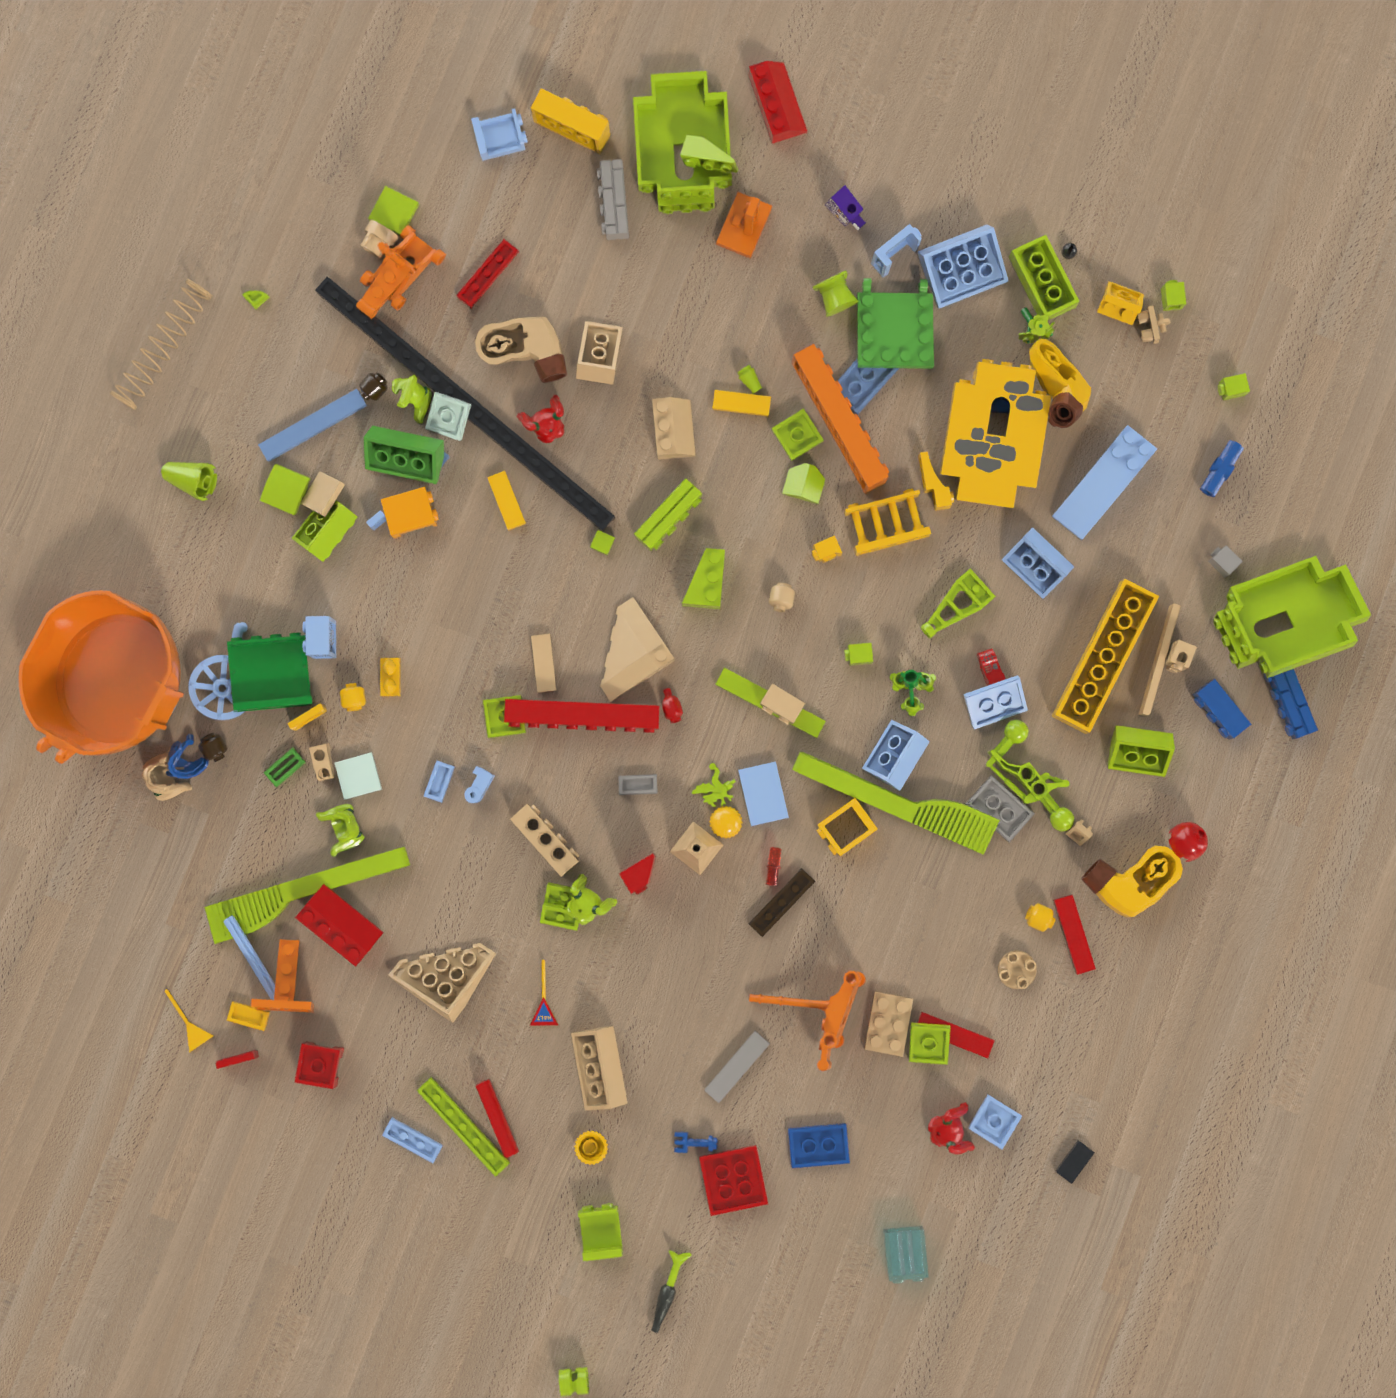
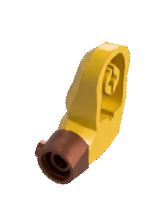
M1039 339L1030 348V366H1032L1033 370H1036V377L1042 390L1046 391L1047 395L1053 399L1048 413V422L1053 427L1067 428L1073 425L1087 408L1091 396V387L1077 368L1062 354L1054 343L1047 339Z
M1154 846L1148 849L1134 866L1128 868L1123 874L1117 873V870L1098 859L1085 872L1081 880L1105 905L1117 914L1126 918L1135 917L1159 901L1168 889L1177 883L1181 878L1183 867L1180 858L1171 849L1164 846Z

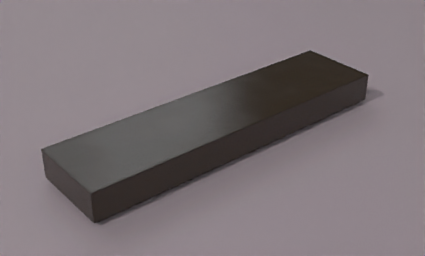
M801 868L748 924L763 937L816 881Z

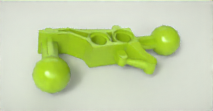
M1010 721L1004 730L1005 737L994 750H989L990 759L986 762V767L994 771L1023 800L1024 804L1040 800L1051 814L1050 823L1054 829L1061 832L1069 830L1074 824L1072 811L1065 807H1059L1049 794L1051 790L1057 787H1068L1069 781L1052 777L1047 772L1039 775L1030 762L1019 766L1009 764L1002 758L1013 744L1024 742L1029 733L1028 727L1023 721ZM994 762L1001 770L1014 775L1028 794L1025 795L1014 783L1002 775L993 766ZM1023 769L1029 770L1030 777L1028 779L1022 777L1021 772ZM1050 779L1054 783H1046L1045 781ZM1035 784L1041 785L1042 792L1040 794L1034 792Z

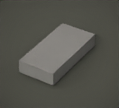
M657 774L618 776L619 795L658 794Z

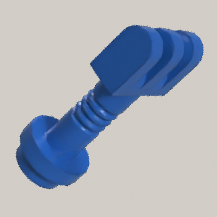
M674 1132L675 1137H682V1140H674L675 1145H682V1148H674L676 1153H688V1146L708 1147V1151L717 1150L718 1140L713 1135H709L708 1139L700 1140L688 1139L689 1132Z

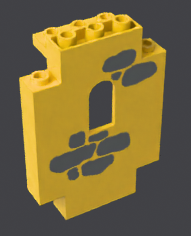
M982 359V362H977L976 370L973 371V385L970 384V380L959 379V382L954 383L940 474L958 477L955 500L1014 508L1017 486L1037 487L1051 396H1048L1046 391L1035 390V393H1033L1036 370L1031 369L1032 366L1020 364L1019 368L1012 367L1013 363L1001 362V365L993 364L994 360ZM998 397H1004L1010 403L1006 436L987 434L991 405L994 399Z

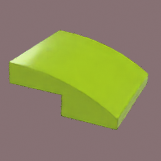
M275 464L267 479L260 501L296 515L311 478Z
M548 882L540 923L578 930L579 922L567 913L568 902L573 896L571 887Z

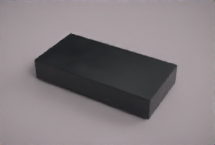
M1077 1140L1055 1172L1072 1184L1095 1152Z

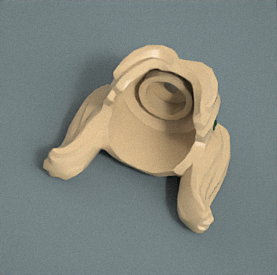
M170 748L167 752L153 757L143 765L142 778L147 788L154 792L155 798L161 801L171 799L184 791L192 790L190 783H176L174 777L166 775Z

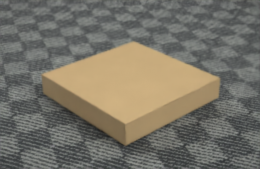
M319 471L300 504L326 517L345 484Z

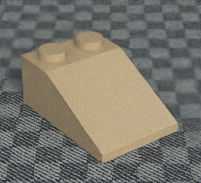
M585 321L577 362L576 379L614 384L623 327Z

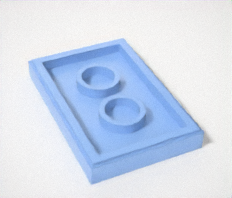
M1018 675L963 694L973 729L1028 711Z
M776 761L738 770L751 826L789 818Z

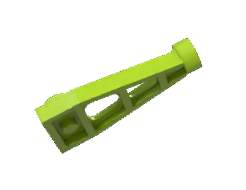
M970 568L955 581L928 622L920 628L931 639L937 632L980 611L996 596ZM959 591H964L972 600V604L964 609H958L954 604V598ZM946 606H949L956 613L948 621H944L940 617V612Z

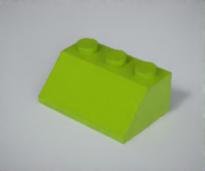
M336 500L326 517L312 511L291 539L324 562L331 555L337 543L341 542L347 530L354 525L358 516Z
M1116 725L1111 738L1108 769L1165 777L1175 750L1173 733Z

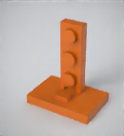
M737 192L716 245L751 259L772 210V205L762 202L756 197H750Z
M279 940L274 1000L251 999V1007L254 1010L314 1013V1004L312 1002L294 1001L299 940Z

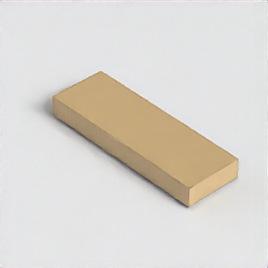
M551 634L531 636L537 693L557 691Z

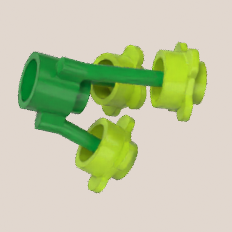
M907 670L896 674L892 673L889 677L893 683L892 689L894 691L909 689L910 697L901 704L902 710H906L909 716H915L919 710L924 709V704L920 703L917 697H914L913 688L916 687L919 691L926 690L927 692H932L934 690V681H936L934 674L929 675L924 672L917 673L914 670Z

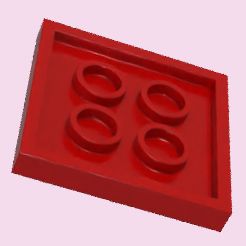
M757 1145L699 1156L711 1216L768 1205Z

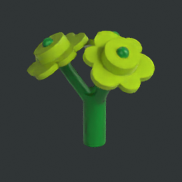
M1026 307L1021 310V314L1028 325L1026 333L1018 334L1019 340L1030 344L1037 341L1039 336H1041V339H1049L1050 336H1053L1055 322L1049 325L1046 315L1040 316L1037 314L1033 318Z

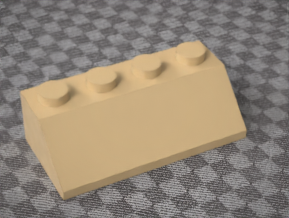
M600 1027L571 1033L585 1110L612 1109L628 1104L614 1027Z

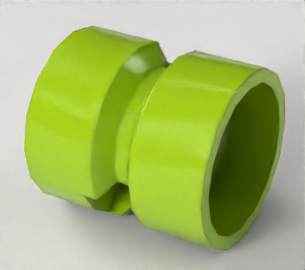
M576 1368L575 1371L560 1369V1395L572 1396L574 1392L577 1395L589 1394L588 1368Z

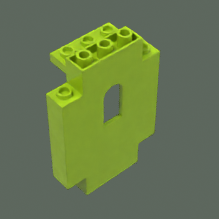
M707 71L651 74L652 96L633 97L638 189L643 193H652L654 190H657L658 210L664 214H671L674 211L689 213L692 210L707 212L715 209L714 187L725 189L732 186V172L725 173L715 169L706 170L695 166L692 177L687 180H681L675 174L674 146L683 145L686 135L704 137L731 157L727 92L708 93Z
M1313 556L1230 587L1226 595L1228 603L1224 610L1216 613L1213 624L1215 629L1220 631L1222 644L1228 648L1230 652L1229 658L1232 664L1236 665L1237 669L1259 661L1261 672L1265 673L1267 678L1353 647L1358 639L1352 627L1366 622L1370 618L1371 613L1346 564L1324 572L1317 556ZM1283 612L1287 613L1293 625L1291 629L1266 638L1259 637L1254 631V625L1257 622Z

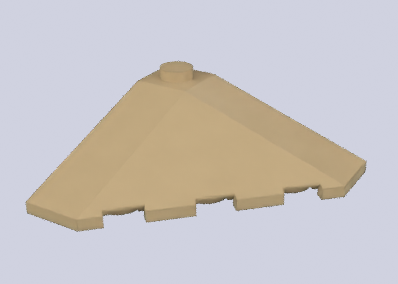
M634 597L617 607L616 625L612 629L610 641H612L610 652L607 653L604 666L606 671L600 685L610 702L675 661Z
M478 943L473 944L471 949L462 950L459 947L446 950V954L435 956L434 953L421 955L419 960L409 962L408 959L399 960L388 976L453 1023L465 1008L496 953Z

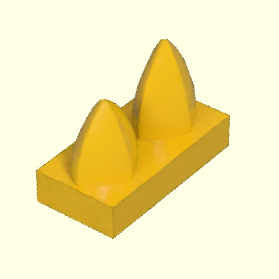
M380 658L381 697L401 696V658Z

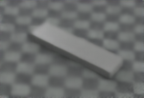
M754 1031L704 1091L720 1103L770 1043Z

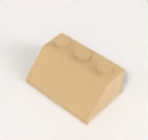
M674 397L652 399L658 460L696 456L690 400Z

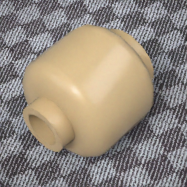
M777 583V585L771 588L769 604L774 607L775 611L785 612V610L792 608L795 591L792 589V586L787 583Z

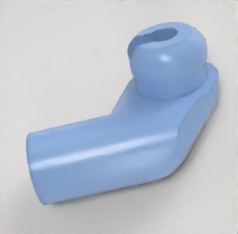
M245 622L234 625L232 638L242 637L243 632L248 630Z

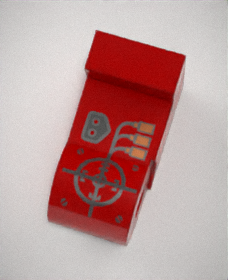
M992 648L977 653L980 669L987 686L1006 679Z

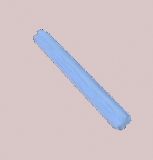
M228 917L224 920V924L271 1000H274L275 983L235 917Z

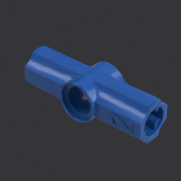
M1228 441L1220 456L1211 465L1210 473L1200 488L1202 493L1213 498L1216 496L1224 481L1233 472L1234 464L1243 452L1244 448L1236 441Z

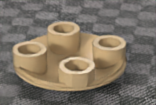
M1011 951L1001 958L998 964V975L1002 983L1011 989H1026L1036 977L1037 966L1033 958L1026 952Z

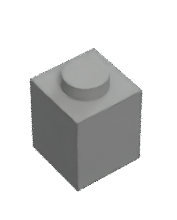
M1227 545L1221 549L1217 547L1210 554L1212 558L1208 561L1224 578L1230 575L1243 562Z

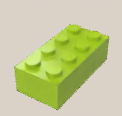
M1047 235L1041 236L1011 251L1008 258L1036 314L1040 316L1046 315L1049 321L1076 308L1080 301Z

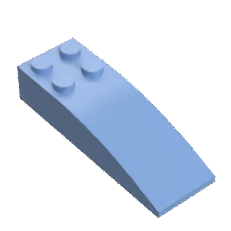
M1127 425L1052 517L1082 540L1151 458L1157 448Z

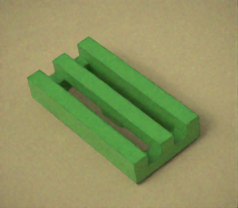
M291 748L269 767L264 774L275 787H278L303 766L306 761L297 753L295 748ZM292 754L295 756L281 769H279L274 775H270L272 771H274ZM297 760L299 761L294 767H292V768H291L287 773H285L280 779H278L277 781L275 780V779H276L279 775H281L287 768H289L294 762H296Z

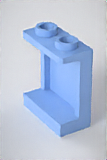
M515 108L511 109L512 113L482 121L479 120V117L471 119L482 161L526 150L524 143H527L525 131L521 132L520 125H523L521 115L516 114Z
M909 224L874 252L871 264L882 278L889 274L892 264L890 258L903 247L909 245L914 252L918 250L922 239L919 230Z

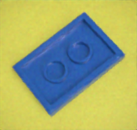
M846 1123L788 1128L791 1168L850 1163Z

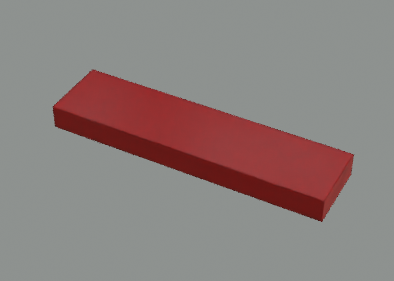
M503 239L458 292L456 297L472 309L519 253V250Z
M1073 894L1054 899V905L1076 975L1095 970V964Z
M921 1011L917 1023L950 1025L949 1044L987 1059L989 1058L995 1040Z

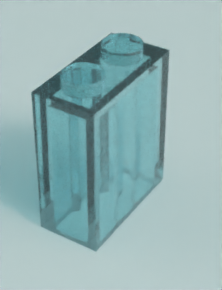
M923 1227L883 1229L887 1277L889 1281L904 1283V1280L912 1279L914 1282L924 1281V1278H929Z

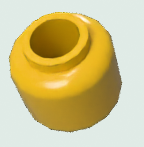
M357 683L345 684L346 688L339 692L341 707L346 709L347 712L362 710V707L366 704L364 688L357 686Z
M1039 903L1034 906L1031 905L1025 916L1028 926L1041 932L1046 931L1047 928L1051 929L1056 920L1053 917V910Z

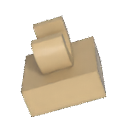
M1084 820L1077 821L1065 833L1079 846L1089 840L1093 834L1091 826L1086 828L1082 825Z

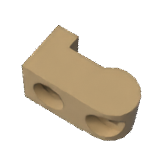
M330 744L310 747L311 759L318 781L335 778Z

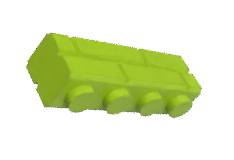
M685 478L634 533V537L650 551L659 549L664 543L662 539L666 535H672L677 529L675 525L679 521H685L689 516L688 511L692 507L696 508L702 502L701 491Z

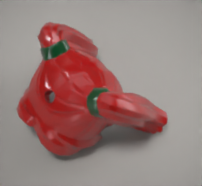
M556 394L550 399V408L541 409L532 417L525 412L518 413L517 415L522 425L527 430L534 431L537 438L543 443H551L555 438L564 435V424L561 421V417L564 415V407L559 401L560 397Z
M967 1102L961 1103L959 1107L949 1109L942 1116L932 1118L928 1124L931 1142L939 1147H947L951 1154L959 1155L968 1150L973 1151L975 1149L971 1141H963L964 1130L960 1117L969 1110Z

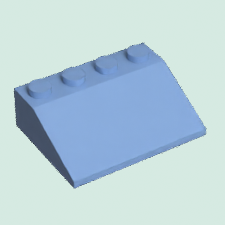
M984 225L917 251L926 279H928V285L939 309L1009 282L995 230L989 225Z

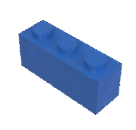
M1215 679L1210 680L1192 694L1196 705L1200 708L1203 707L1207 712L1206 717L1209 721L1219 727L1218 731L1222 737L1228 738V740L1234 739L1251 725L1249 720Z

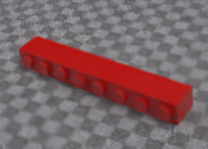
M505 699L504 722L509 723L508 727H520V724H528V728H539V725H547L548 729H559V726H566L568 730H578V726L586 727L585 730L597 731V727H603L605 731H616V728H624V732H635L636 729H643V733H655V730H659L660 706Z

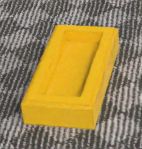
M320 703L287 724L291 730L296 731L326 713L327 709L324 704Z
M233 1001L226 1021L265 1031L270 1011L254 1010L249 1005Z

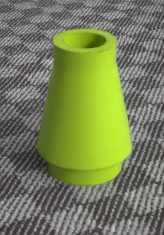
M750 364L737 372L739 375L738 379L753 394L763 388L754 367L752 368Z

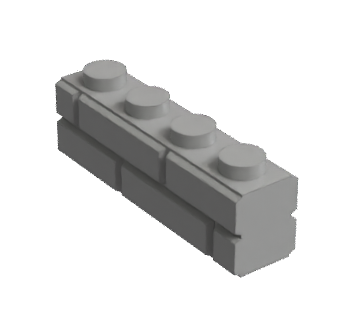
M621 159L601 161L600 168H597L598 180L601 179L602 186H598L599 198H603V204H600L601 216L605 217V223H601L602 234H606L607 240L628 239L629 229L623 161Z

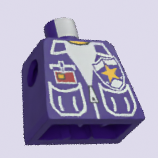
M846 185L837 191L825 204L844 226L851 222L858 231L866 224L859 215L864 210Z

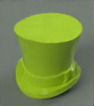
M846 270L812 286L813 290L819 291L822 295L826 317L842 312L859 302L846 284L848 275Z

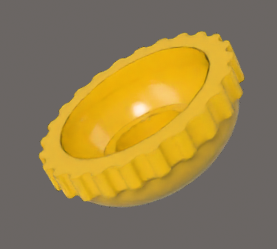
M721 806V808H717L711 814L712 816L709 821L711 830L720 838L734 837L742 828L741 814L731 806Z
M596 1131L583 1132L575 1141V1155L581 1162L595 1165V1163L602 1161L607 1154V1140Z

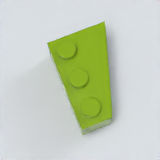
M705 549L683 599L682 606L720 609L725 559L724 549Z

